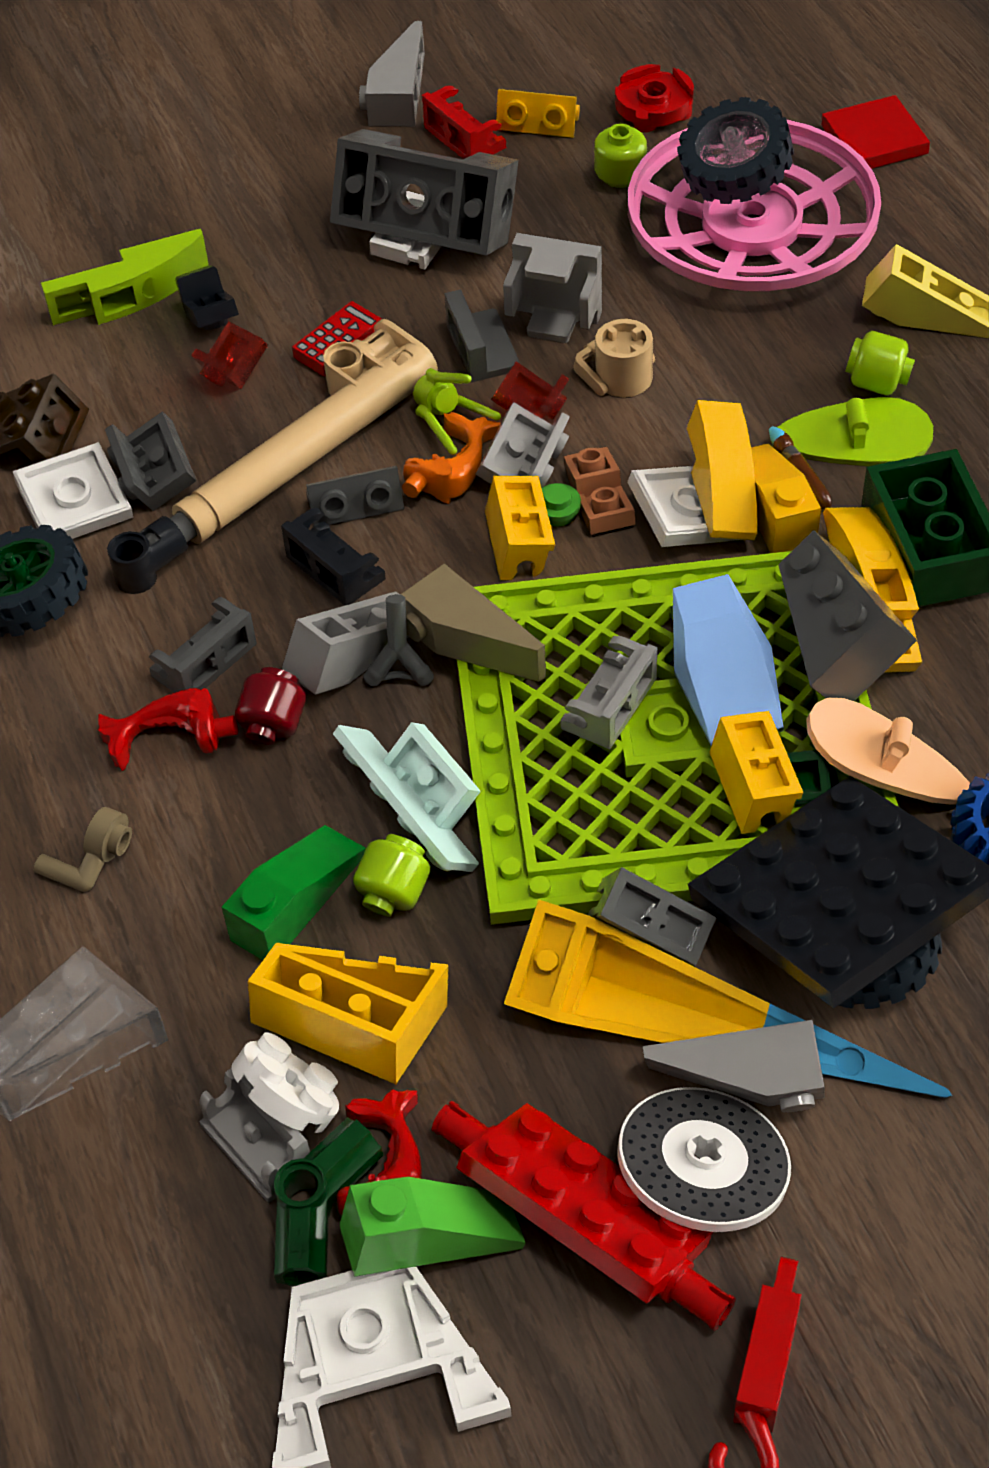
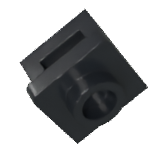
M209 265L175 278L186 318L198 328L203 327L205 330L217 329L225 326L228 323V318L239 315L234 298L223 290L218 270L215 266Z

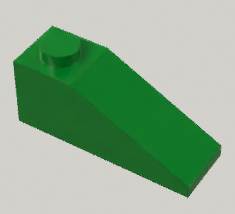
M324 825L255 868L221 907L230 941L261 960H264L275 943L291 944L360 863L366 848Z

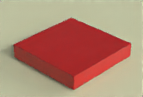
M896 95L822 113L821 125L824 130L852 147L864 158L871 169L929 154L930 141Z

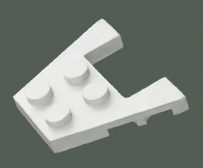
M417 1267L355 1277L351 1270L292 1287L284 1353L285 1371L282 1398L278 1407L279 1425L276 1452H273L272 1468H331L318 1412L320 1406L433 1373H441L443 1375L458 1432L512 1416L507 1396L500 1387L496 1386L480 1363L479 1356L472 1347H469L450 1320L449 1313Z

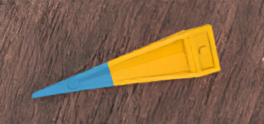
M539 899L504 1004L561 1024L658 1043L806 1021L598 919ZM813 1024L822 1074L943 1098L952 1096L947 1088Z

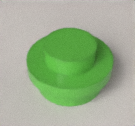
M562 483L544 486L542 492L550 525L564 526L571 523L581 508V497L578 491L572 486Z

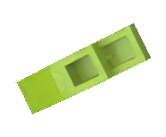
M201 228L119 250L122 260L120 262L41 282L52 324L57 325L95 315L97 323L100 325L140 311L178 291L175 282L177 276L209 266Z

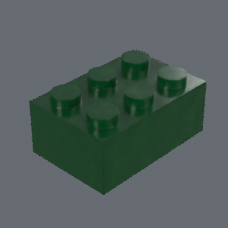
M952 449L867 466L861 507H870L889 530L906 565L918 607L988 593L989 512L958 450Z

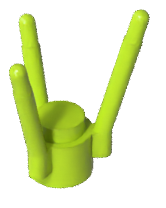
M429 368L426 371V375L418 379L414 386V400L419 405L415 412L417 416L427 422L449 454L455 455L457 453L456 446L434 414L443 415L444 413H449L456 406H461L495 421L501 419V414L457 393V389L452 383H470L472 380L470 375L438 372Z

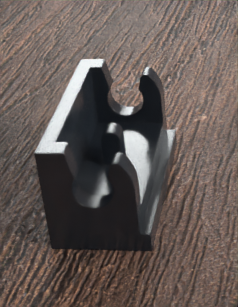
M312 508L292 522L286 521L282 524L281 529L286 557L343 605L352 604L386 579L385 570L380 566H374L379 561L375 554L367 553L362 556L332 532L326 522L323 521L309 530L312 523L319 521L324 516V513L318 508Z

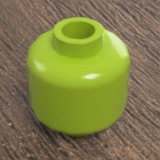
M615 124L599 133L594 144V170L599 179L611 187H629L633 172L647 154V140L643 133L627 124Z
M870 331L864 335L863 339H855L845 372L851 374V382L855 387L889 396L895 392L898 383L907 386L915 359L907 357L909 347L905 340L877 331Z
M388 834L385 840L378 839L370 842L353 878L354 887L365 897L362 905L377 914L391 917L394 910L408 911L413 909L430 875V865L423 857L425 850L417 843L395 834Z

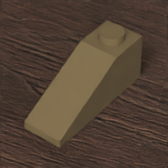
M446 564L441 565L400 594L406 599L407 635L415 642L422 641L436 654L537 682L546 677L545 645Z

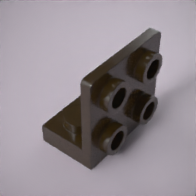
M54 373L39 380L30 379L21 385L20 388L10 392H0V454L19 448L36 464L70 452L89 408Z

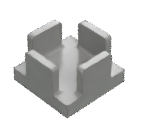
M517 233L512 243V264L503 284L505 315L514 317L516 310L533 313L527 326L528 337L561 343L569 342L576 322L580 321V328L590 329L591 323L598 324L602 314V246Z

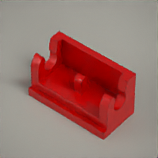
M448 85L431 94L429 92L422 94L424 128L462 159L478 152L494 155L507 148L506 139L502 135L497 136L493 133V131H497L502 127L501 123L497 120H489L482 124L465 111L463 104L459 101L452 103L446 101V99L455 96L459 92L454 86Z

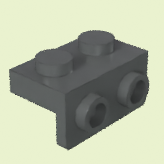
M163 411L128 436L113 424L105 429L111 445L107 448V452L115 465L120 469L122 476L118 479L119 484L131 500L136 501L140 499L154 511L197 481L175 425Z

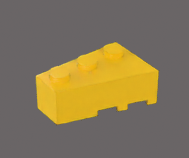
M275 943L248 980L251 1023L396 1085L447 1008L448 964L431 962L430 969L396 965V958L379 956L378 963L345 959V951Z

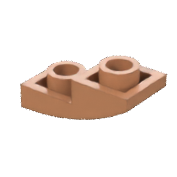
M607 447L586 448L579 453L563 456L570 485L580 494V512L591 535L635 525L634 508L621 486L620 469Z

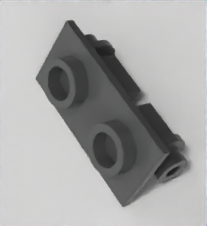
M397 465L306 484L309 507L311 509L318 508L324 513V516L319 521L314 522V526L323 521L328 525L404 509Z

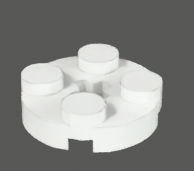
M264 1033L259 1041L248 1042L232 1063V1073L237 1083L245 1075L247 1080L254 1086L248 1097L264 1112L286 1126L303 1131L308 1123L316 1124L315 1133H320L325 1130L339 1110V1102L333 1092V1089L338 1084L334 1074L318 1063H311L310 1065L292 1054L289 1045L275 1034Z

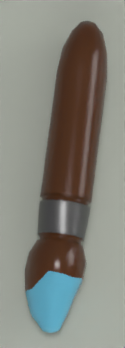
M770 427L769 435L773 448L805 475L821 509L831 508L832 500L827 488L794 446L792 438L780 428Z

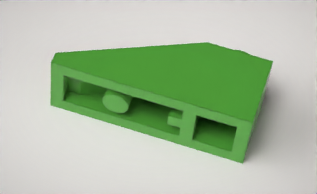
M401 1177L350 1185L339 1225L354 1277L523 1249L525 1245L514 1209L488 1190L414 1177Z

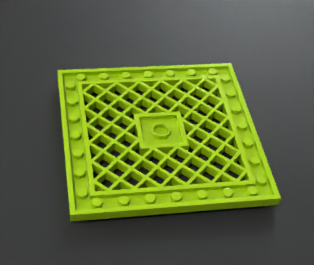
M792 551L474 587L545 645V658L553 650L567 658L559 668L545 661L546 677L544 679L546 681L537 690L523 682L525 678L457 660L472 781L481 791L475 799L491 925L532 920L538 899L583 914L589 913L590 909L596 907L603 894L597 892L602 878L621 867L686 902L693 901L688 888L689 882L769 830L760 825L756 832L744 834L749 838L736 839L741 832L731 806L722 802L727 796L709 753L711 746L674 675V667L669 665L674 660L673 633L662 626L669 618L673 619V588L728 574L771 646L775 644L791 653L784 662L773 657L778 688L784 682L800 691L793 701L779 694L784 731L778 733L785 750L788 753L816 750L809 735L801 741L785 731L793 721L807 729L806 718L810 711L805 707L812 699L814 705L826 699L810 687L807 675L796 670L803 661L798 638L787 632L788 628L793 624V619L778 564ZM765 607L781 615L774 624L758 616ZM622 623L637 631L630 640L645 645L650 639L663 646L664 649L657 655V677L662 680H656L611 749L581 737L570 747L556 738L563 731L560 720L569 711L564 706L550 699V697L560 688L574 696L573 699L579 698L587 684L582 683L572 677V675L580 666L593 674L596 673L603 660L593 655V653L601 645L628 657L624 652L608 646L613 636H619L614 631ZM573 629L588 636L580 646L566 639ZM865 690L854 702L872 709L867 690ZM512 695L524 701V704L516 712H514ZM538 710L552 718L551 722L543 730L528 721ZM518 734L531 741L521 753ZM594 744L610 753L601 764L584 755ZM544 750L559 758L550 770L534 761ZM622 762L626 778L633 777L630 782L613 773ZM828 763L830 782L834 780L836 785L849 776ZM572 767L588 776L578 788L562 779ZM684 771V773L681 776L675 774L674 772ZM702 773L719 783L711 794L693 784ZM524 774L538 782L528 793H526ZM855 778L898 806L894 792ZM651 779L668 788L659 800L642 790ZM601 785L617 794L608 806L591 797ZM550 791L566 800L556 812L540 803ZM680 797L698 806L689 818L671 808ZM630 802L647 812L638 824L620 814ZM806 804L794 805L791 814ZM579 808L596 818L586 830L569 821ZM710 815L729 825L719 837L701 826ZM530 816L544 824L534 836L532 834ZM659 821L677 831L667 843L650 833ZM608 827L625 836L615 849L598 839ZM557 832L573 842L563 855L546 845ZM689 839H691V840H693L694 842L698 843V844L685 845V843H686ZM637 845L646 849L640 851H633L637 847ZM586 851L594 855L589 857H581Z

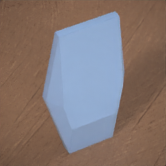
M726 574L673 588L674 675L710 746H712L720 717L769 711L777 731H784L772 646L730 576Z

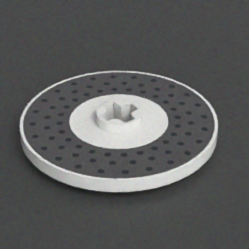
M683 1087L653 1094L638 1103L631 1110L622 1125L618 1139L617 1157L619 1167L632 1192L658 1215L691 1229L727 1232L744 1229L761 1222L780 1205L791 1177V1161L788 1148L775 1126L761 1112L748 1103L716 1090Z

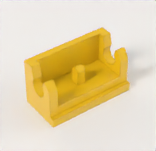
M493 476L485 515L499 579L513 580L518 572L517 566L524 561H532V575L534 577L538 576L545 567L548 552L554 551L555 547L539 476Z
M763 711L720 717L709 753L741 834L756 832L761 825V818L770 812H774V818L778 824L791 815L796 799L802 798L803 790L770 712Z

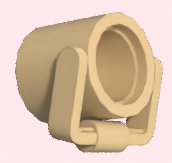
M617 319L605 323L598 329L595 339L576 354L573 366L574 371L599 396L607 393L611 396L625 398L641 394L650 387L653 379L655 356L653 354L652 332L645 324L632 319ZM595 360L596 373L587 364L588 362Z

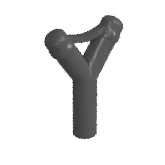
M390 595L386 597L388 643L374 662L369 665L363 678L370 686H378L381 681L394 678L414 680L420 686H427L433 681L434 674L407 642L406 599L403 595ZM399 660L408 672H389V670Z

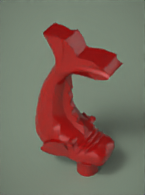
M189 688L166 695L150 702L134 714L121 719L98 714V732L103 742L108 744L109 754L115 766L119 767L121 771L126 769L130 760V749L134 737L148 728L157 726H179L180 728H185L187 732L195 735L198 746L207 754L213 753L214 750L217 751L219 738L238 734L235 716L220 717L206 688L202 690Z
M392 1089L384 1096L382 1101L367 1098L352 1099L351 1103L345 1105L346 1118L348 1117L354 1121L357 1119L365 1127L383 1129L391 1135L384 1170L378 1173L376 1178L374 1174H369L368 1181L365 1183L401 1177L422 1179L419 1150L404 1120L418 1103L417 1090L398 1092ZM350 1186L343 1187L337 1193V1206L341 1216Z

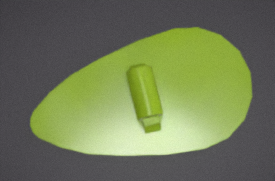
M892 397L852 398L848 402L802 413L777 427L785 431L792 438L794 446L805 459L835 464L872 466L925 455L933 441V424L928 414L914 403Z

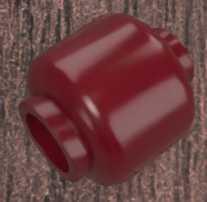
M264 667L260 673H253L245 679L235 708V718L247 730L245 734L247 738L257 743L273 745L275 739H286L295 734L306 702L305 691L298 685L299 679L295 675L282 669Z

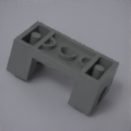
M366 129L338 138L330 223L482 255H488L508 243L519 160L478 152L465 159H458L400 147L401 136ZM410 184L419 186L424 193V202L421 207L413 206L407 199L406 191Z

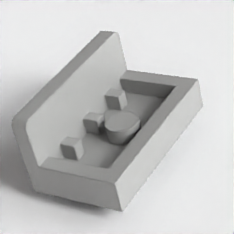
M513 402L507 410L475 475L489 483H492L493 476H539L541 488H543L554 470V467L548 464L550 458L556 459L569 438V435L564 433L563 430L570 416L561 412L553 425Z

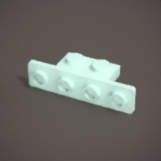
M411 722L388 753L370 731L338 725L333 735L344 747V756L352 764L360 767L371 780L370 787L373 792L380 798L388 801L399 815L397 817L399 824L419 839L427 849L426 856L429 861L444 871L473 872L479 862L452 829L481 791L424 724Z

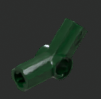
M347 1117L303 1159L289 1161L276 1173L274 1180L277 1198L274 1267L276 1283L293 1287L327 1277L328 1218L331 1214L332 1204L337 1201V1193L343 1187L353 1185L383 1157L382 1147L374 1139L371 1132L357 1119L354 1121ZM309 1189L315 1191V1194L308 1200L294 1201L291 1199L300 1190Z

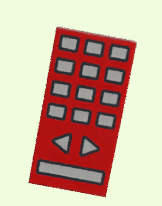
M350 301L293 345V357L325 377L324 351L336 342L364 340L374 333V325L382 318L357 303Z

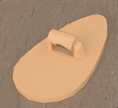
M826 698L817 702L806 718L807 733L815 749L828 763L849 776L907 797L939 804H956L962 790H968L970 782L956 767L912 734L913 723L906 717H898L891 721L863 704L845 698Z

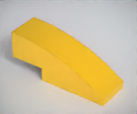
M697 400L687 426V431L696 457L691 475L709 535L713 538L755 540L757 535L755 473L750 439L741 403Z

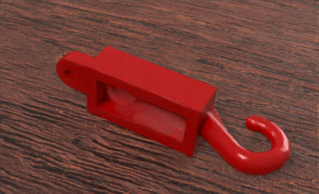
M783 1256L780 1257L774 1287L762 1285L737 1394L733 1422L743 1426L753 1442L760 1461V1468H779V1458L770 1432L773 1433L802 1297V1294L792 1292L799 1260ZM717 1442L713 1445L708 1457V1468H725L724 1462L728 1454V1447L725 1443Z

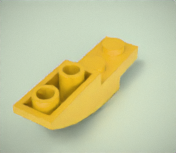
M870 507L825 508L823 516L830 544L847 557L916 638L912 618L919 610L906 565L887 527ZM916 641L885 672H915L922 664L918 642Z

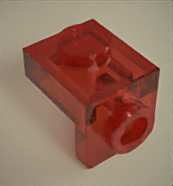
M228 321L208 354L195 349L191 356L203 367L200 374L220 387L225 382H228L242 389L268 347V344L262 338Z
M516 361L491 400L506 411L514 402L541 419L547 416L553 420L567 400V397L561 392L569 378L562 374L554 386H551Z

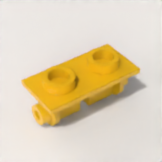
M498 89L496 120L502 124L499 130L574 138L575 121L579 119L580 105H576L577 97Z

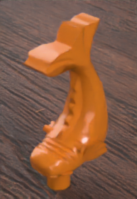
M455 412L444 413L443 429L448 435L465 442L467 445L453 458L445 459L444 456L439 457L437 454H433L432 459L429 460L415 457L407 459L403 469L405 480L402 485L403 492L408 497L416 498L422 491L433 495L436 499L450 504L451 498L463 495L474 481L475 474L481 464L482 444L494 438L501 423L487 420L485 417L476 418L471 421Z

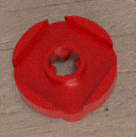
M656 64L638 66L625 72L620 77V85L615 87L616 110L624 119L633 122V127L640 132H651L656 127L685 121L692 116L694 84L691 78L679 69L673 68L671 74L660 71V65Z

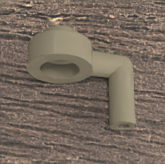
M102 807L97 811L84 837L83 848L85 856L79 868L41 854L35 862L34 872L78 891H90L94 887L104 863L111 861L116 855L121 856L130 844L132 829L128 827L127 815L109 807Z

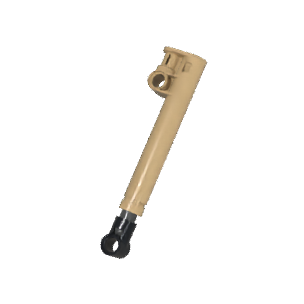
M387 319L378 321L374 325V333L362 341H343L330 345L323 354L328 393L331 395L330 397L193 491L190 496H186L173 505L172 517L162 516L140 532H123L116 535L109 542L107 552L118 588L128 594H139L149 590L157 580V571L188 549L187 543L189 541L201 544L212 536L215 531L225 527L411 395L418 379L426 375L427 369L432 368L438 371L437 362L430 350L422 342Z

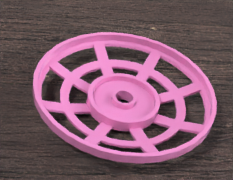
M787 120L792 144L818 152L837 163L843 169L823 182L808 170L792 164L789 170L784 171V176L796 180L810 189L800 195H797L791 188L782 183L778 185L773 183L770 186L769 192L761 196L759 193L751 196L752 200L740 202V199L732 200V204H720V200L714 199L713 202L704 200V203L685 198L692 191L685 178L674 187L672 192L650 182L652 177L665 164L678 156L677 147L681 146L679 137L682 131L657 144L642 158L633 172L628 187V218L632 231L641 246L656 261L671 271L695 282L717 288L738 291H774L795 288L819 281L840 271L854 261L869 245L877 230L881 209L880 187L874 172L867 162L847 143L813 126ZM742 133L727 137L721 141L732 139L766 138L761 137L757 134ZM709 150L703 162L714 167L730 168L745 164L755 157H741L717 162L713 153ZM854 180L865 200L866 223L840 224V206L834 193ZM643 195L666 206L665 225L669 237L651 238L643 228L640 219V203ZM821 201L827 213V225L802 223L803 209ZM678 211L702 218L703 230L683 235L677 220ZM754 214L760 217L750 218L748 215ZM797 237L821 239L812 249L799 257L787 248ZM860 237L849 249L836 258L814 268L808 265V263L821 256L836 238ZM713 243L719 248L728 251L729 254L725 262H721L704 255L694 247ZM680 249L697 263L719 272L716 273L693 266L676 258L666 250ZM769 254L780 263L768 266H742L747 256ZM787 271H790V272L793 273V274H786V275H779V276H772V277H742V276H737V275H744V276H765V275L780 274V273H784V272H787Z

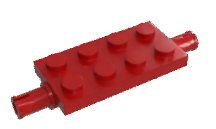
M450 1101L449 1105H444L432 1124V1132L442 1136L462 1150L456 1167L458 1170L646 1304L655 1296L666 1303L674 1300L708 1324L709 1328L713 1331L718 1330L719 1326L725 1322L735 1305L736 1297L727 1294L693 1270V1261L707 1248L713 1232L691 1229L669 1221L655 1213L632 1192L622 1175L619 1165L598 1152L592 1145L582 1141L554 1122L547 1114L538 1111L528 1103L498 1125L491 1127L486 1126L463 1110L454 1101Z

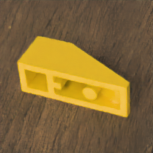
M769 443L751 447L755 473L757 526L770 553L793 551L813 530L818 533L821 507L805 475Z

